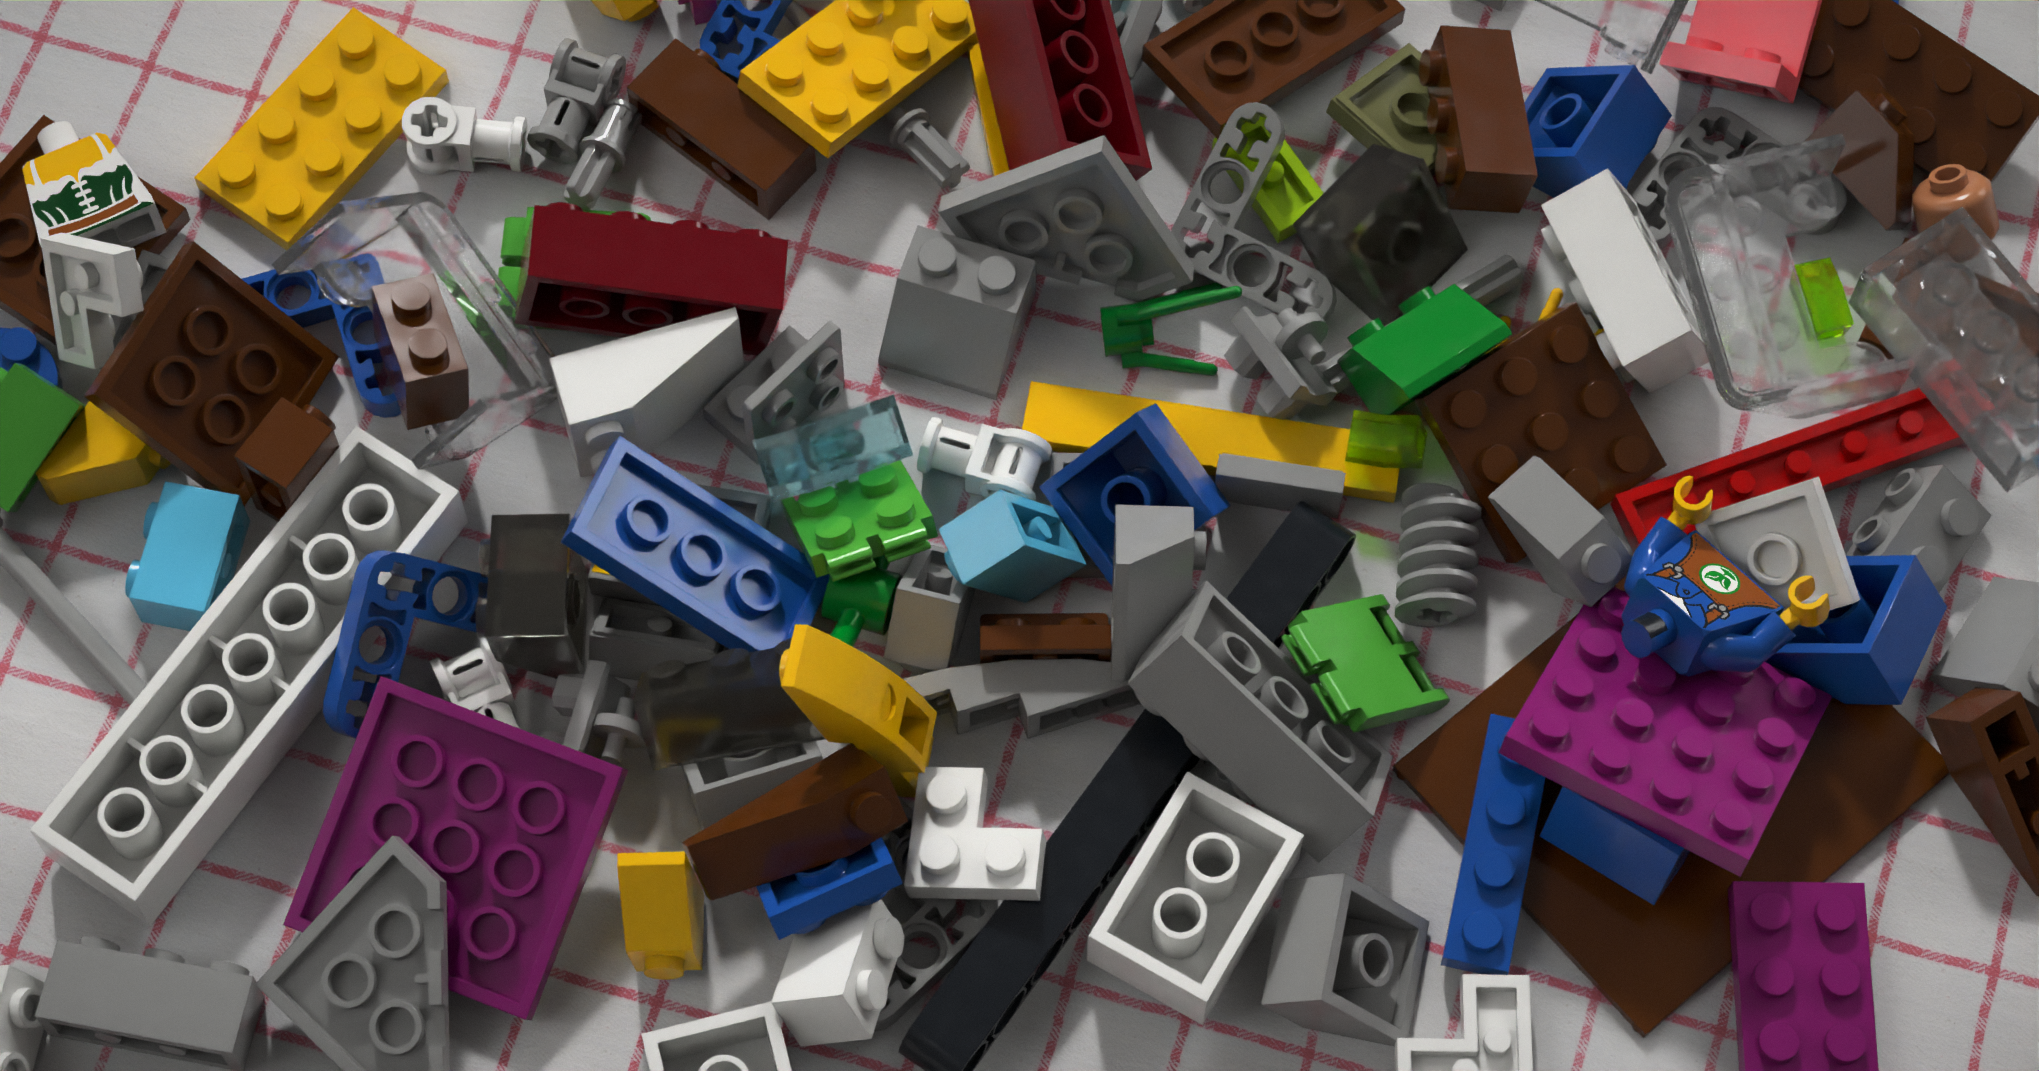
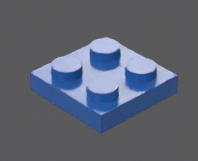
M880 837L853 855L756 887L778 940L791 934L809 933L824 924L827 918L855 905L867 906L882 899L889 890L902 885L903 882L883 838Z

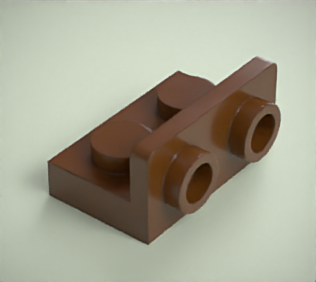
M1105 613L983 614L980 617V664L1007 660L1085 659L1111 662V624L1108 623V616Z

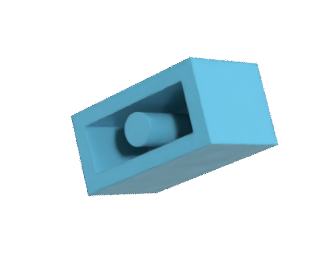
M165 481L159 502H152L145 515L143 534L147 541L141 560L135 559L132 561L126 577L125 593L134 606L141 622L191 631L234 577L250 524V519L240 495Z
M1001 489L939 528L948 550L944 555L945 562L957 581L963 585L1027 603L1086 565L1071 530L1054 507Z

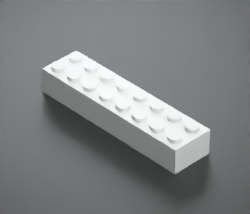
M356 426L30 829V832L46 856L151 926L322 709L354 575L360 561L367 554L377 550L405 553L437 562L468 523L460 492ZM380 572L378 584L383 585L386 589H397L412 593L415 580L397 577L390 572ZM370 627L362 634L359 641V650L362 657L381 634L382 630L379 627Z

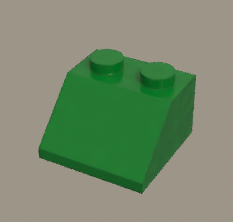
M1455 284L1435 295L1430 286H1427L1398 305L1403 313L1402 317L1386 327L1378 317L1348 336L1347 339L1351 343L1352 348L1340 357L1337 362L1378 424L1412 403L1416 397L1493 350L1510 337L1513 333L1507 324Z

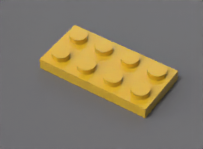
M835 0L743 68L739 74L737 87L826 158H829L967 51V45L978 43L969 3L965 0Z
M353 7L194 177L198 189L292 254L403 133L402 116L405 109L413 101L420 98L436 97L449 83L447 71Z

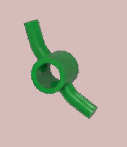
M884 555L873 559L876 568L835 582L832 581L831 577L829 578L823 599L822 617L836 621V626L830 635L852 647L855 645L861 630L884 636L889 629L896 588L903 576L902 574L887 570L890 563L886 561Z

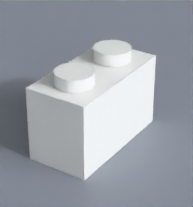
M882 899L867 906L855 905L827 918L824 924L809 933L794 935L771 1004L800 1046L872 1039L880 1011L884 1008L887 1001V989L897 958L903 952L905 937L899 921L893 918Z

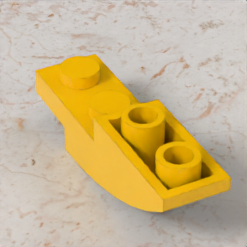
M795 624L790 648L783 652L780 660L779 676L781 687L828 742L853 743L858 750H863L885 766L899 797H916L918 773H925V768L928 767L934 742L932 735L937 716L935 709L906 681L870 656L814 627Z

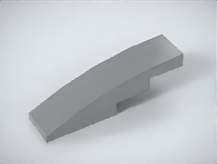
M1085 659L1007 660L945 668L903 679L926 699L937 712V716L950 712L958 735L1019 716L1027 739L1141 704L1135 694V690L1128 685L1130 679L1126 681H1111V662Z

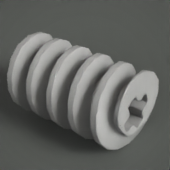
M1419 483L1408 487L1402 493V504L1405 509L1401 513L1400 527L1404 532L1399 537V551L1402 556L1398 559L1397 574L1401 579L1396 583V598L1399 603L1395 607V617L1401 623L1412 626L1437 627L1454 622L1457 618L1470 616L1476 612V601L1462 594L1471 593L1477 589L1478 578L1465 570L1478 566L1479 554L1467 547L1474 546L1480 542V530L1470 525V523L1481 519L1482 507L1475 502L1464 499L1457 489L1447 485Z

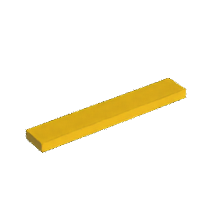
M1030 382L1022 430L1029 431L1045 439L1051 445L1054 452L1084 453L1136 412L1156 403L1208 475L1216 476L1219 454L1226 453L1343 471V473H1346L1343 489L1344 496L1391 503L1395 501L1404 437Z

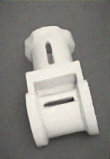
M423 97L413 101L403 113L402 129L408 140L406 144L407 156L412 166L422 173L437 175L450 170L474 172L475 162L510 165L511 171L521 172L524 167L527 148L526 117L517 116L513 122L477 119L476 108L453 106L445 100L436 97ZM431 113L437 115L438 123L432 122ZM426 149H431L433 159L427 157Z
M933 416L927 425L921 442L917 460V471L928 473L931 469L963 477L965 478V491L983 496L985 499L1001 489L1035 501L1036 495L1032 489L1040 465L1048 462L1052 448L1045 439L1026 430L1016 428L999 429L982 424L977 436L946 427L941 418Z
M490 636L480 639V647L443 662L438 657L429 661L446 701L519 728L512 713L517 710L511 692L512 686Z

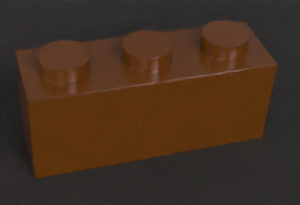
M1441 25L1431 49H1425L1421 55L1419 80L1422 86L1428 87L1430 103L1427 113V127L1430 134L1436 135L1438 153L1435 174L1437 182L1444 184L1448 209L1520 213L1538 174L1511 30Z
M675 38L627 86L629 103L637 108L634 115L641 113V125L767 220H770L817 171L815 148L737 87V83L722 73L719 64L707 52L701 49L692 51Z

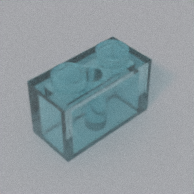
M894 395L849 406L752 440L772 501L813 492L913 456Z

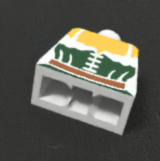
M66 121L52 123L39 132L37 139L44 155L26 162L22 170L40 245V238L58 233H66L131 248L166 233L151 194L105 133L97 132L79 140L73 125Z

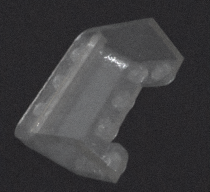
M1843 133L1686 169L1673 178L1666 192L1664 212L1715 384L1722 399L1735 409L1792 419L1813 417L1897 396L1915 368L1912 355L1887 360L1881 350L1866 342H1849L1820 349L1786 238L1817 231L1831 220L1837 207V194L1831 174L1846 145Z

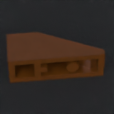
M1975 687L1930 714L1926 719L1951 777L2036 896H2039V734L2021 692Z
M850 743L686 839L682 844L706 897L713 901L853 855L908 822V819L885 766L863 750H858L853 743Z

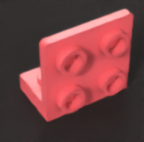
M1697 0L1686 43L1680 44L1665 41L1659 64L1681 81L1793 104L1822 0Z

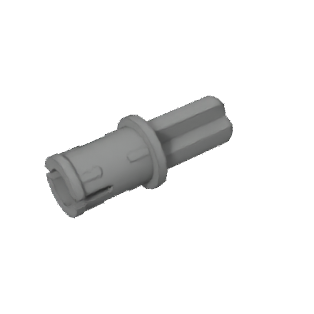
M622 99L610 100L606 104L593 133L590 136L584 137L579 144L581 158L563 193L568 203L577 205L583 210L593 208L610 175L620 172L626 163L624 155L626 148L642 123V114L634 115L637 108L633 104Z

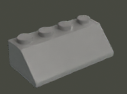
M1205 581L1141 655L1128 682V685L1135 690L1139 702L1152 714L1164 717L1180 732L1185 744L1192 753L1200 759L1209 760L1228 777L1233 789L1240 798L1249 804L1257 805L1270 817L1304 834L1301 849L1308 852L1318 863L1374 816L1393 756L1365 730L1353 733L1350 726L1334 724L1311 688V684L1315 682L1308 676H1304L1296 664L1208 581Z

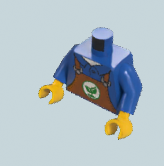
M1693 476L1683 477L1674 488L1673 512L1668 519L1664 517L1658 519L1632 555L1624 584V590L1629 600L1621 615L1624 624L1621 632L1622 641L1625 648L1633 656L1644 658L1656 653L1677 673L1688 677L1709 670L1751 672L1760 667L1795 637V634L1792 632L1798 625L1816 627L1823 624L1828 618L1830 610L1828 593L1822 595L1816 602L1810 604L1801 603L1808 599L1815 590L1814 578L1812 576H1801L1791 583L1788 589L1790 606L1783 612L1784 607L1698 531L1695 530L1688 535L1683 532L1687 524L1696 525L1704 522L1709 517L1713 498V490L1711 489L1701 503H1686L1683 498L1688 495L1693 486Z

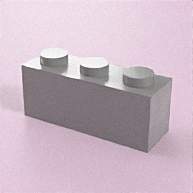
M83 936L79 944L57 940L35 1017L50 1036L235 1071H244L264 1000V994L255 985V978L249 976L250 971L235 963L215 960L210 962L209 968L185 964V959L182 956L167 950L149 948L145 950L144 956L121 952L120 946L109 940Z

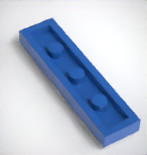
M1490 714L1441 966L1487 975H1508L1545 782L1544 776L1498 753L1507 732L1515 721L1514 718Z

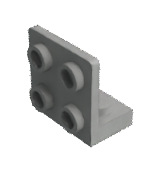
M828 321L815 335L807 340L789 325L702 408L704 419L757 465L772 451L776 454L782 452L798 435L800 424L816 409L822 412L829 408L837 400L844 388L841 329L832 321Z

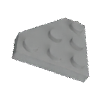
M1104 135L941 196L938 213L956 237L1036 260V274L1076 285L1079 284L1082 277L1114 286V295L1134 301H1141L1193 282V263Z
M391 836L255 985L342 1071H450L446 881L399 836Z

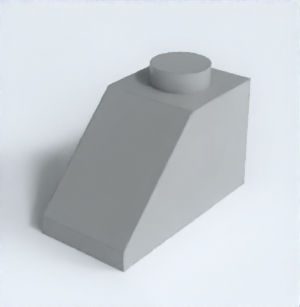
M1533 456L1488 496V499L1552 592L1592 607L1627 575L1632 557L1606 518L1541 458Z
M931 545V549L915 554L896 588L883 659L899 662L904 669L917 674H925L950 667L959 649L976 589L963 585L955 579L945 562L944 555L948 551L947 548Z

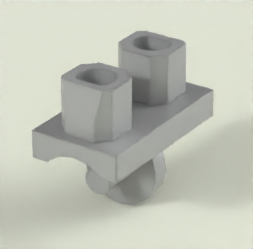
M1241 306L1230 319L1240 334L1224 354V357L1232 368L1245 378L1257 380L1266 369L1272 375V378L1257 394L1256 399L1267 415L1276 419L1290 420L1307 403L1327 406L1337 395L1338 392L1316 365L1326 356V352L1320 344L1327 335L1328 326L1321 315L1316 312H1307L1298 316L1292 308H1286L1279 314L1271 313L1255 317L1249 308Z
M589 660L585 674L558 675L552 694L553 707L562 716L571 717L567 732L545 730L539 736L611 764H620L624 749L644 747L649 731L642 723L634 720L638 702L629 698L631 688L610 674L611 666L607 662Z

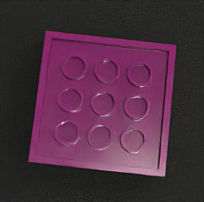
M1613 587L1592 607L1583 604L1507 732L1498 753L1741 877L1832 695L1766 662L1751 672L1709 670L1688 677L1677 673L1656 653L1644 658L1635 657L1625 648L1621 635L1622 627L1624 626L1621 615L1629 597L1625 591Z
M380 676L283 925L303 933L390 837L399 836L446 881L448 990L524 1020H532L628 770Z

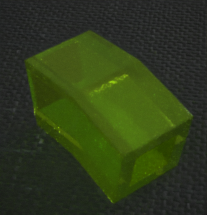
M1831 258L1793 265L1788 289L1798 310L1807 343L1844 336L1853 326L1854 322L1844 288Z
M1354 410L1345 461L1383 468L1422 469L1428 433L1419 415H1385Z

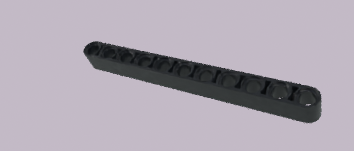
M1300 501L1288 514L1226 599L1276 647L1281 649L1284 645L1281 637L1285 634L1290 635L1288 625L1301 611L1309 610L1351 551L1356 540V534L1306 502ZM1144 709L1046 842L1040 901L1003 900L909 1028L899 1047L898 1052L925 1071H974L1167 806L1187 771L1189 772L1199 762L1200 758L1187 747L1182 734L1164 717L1154 715L1147 709Z

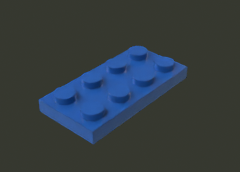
M619 436L609 446L560 542L777 680L780 679L779 665L781 656L786 649L790 648L795 624L811 625L830 578L829 574L816 578L804 553L622 436Z

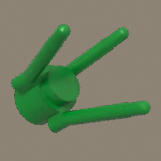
M1212 283L1138 303L1100 307L1105 357L1121 355L1122 369L1149 367L1189 374L1216 375L1218 368L1215 364L1144 353L1142 346L1154 345L1152 318L1236 299L1242 295V288L1239 286L1222 288V285Z

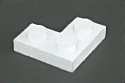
M58 233L40 238L59 360L92 369L101 368L114 351L115 325L110 314L125 317L144 311L141 294L143 274L136 260L135 249L66 233Z
M926 767L925 773H918L904 883L905 890L909 898L1040 901L1046 838L1043 830L983 828L988 778L984 768Z
M1462 974L1460 979L1461 1039L1397 1038L1395 1043V1071H1533L1529 975Z

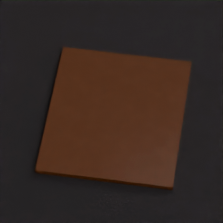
M1626 576L1622 578L1614 587L1625 591L1624 584ZM1576 616L1393 765L1392 770L1396 773L1397 778L1402 780L1463 846L1490 714L1516 719ZM1832 697L1741 877L1690 852L1684 864L1655 905H1652L1540 837L1562 789V785L1545 777L1521 908L1632 1025L1633 1030L1645 1038L1732 963L1727 888L1733 881L1825 882L1950 773L1942 755L1892 705L1844 704Z

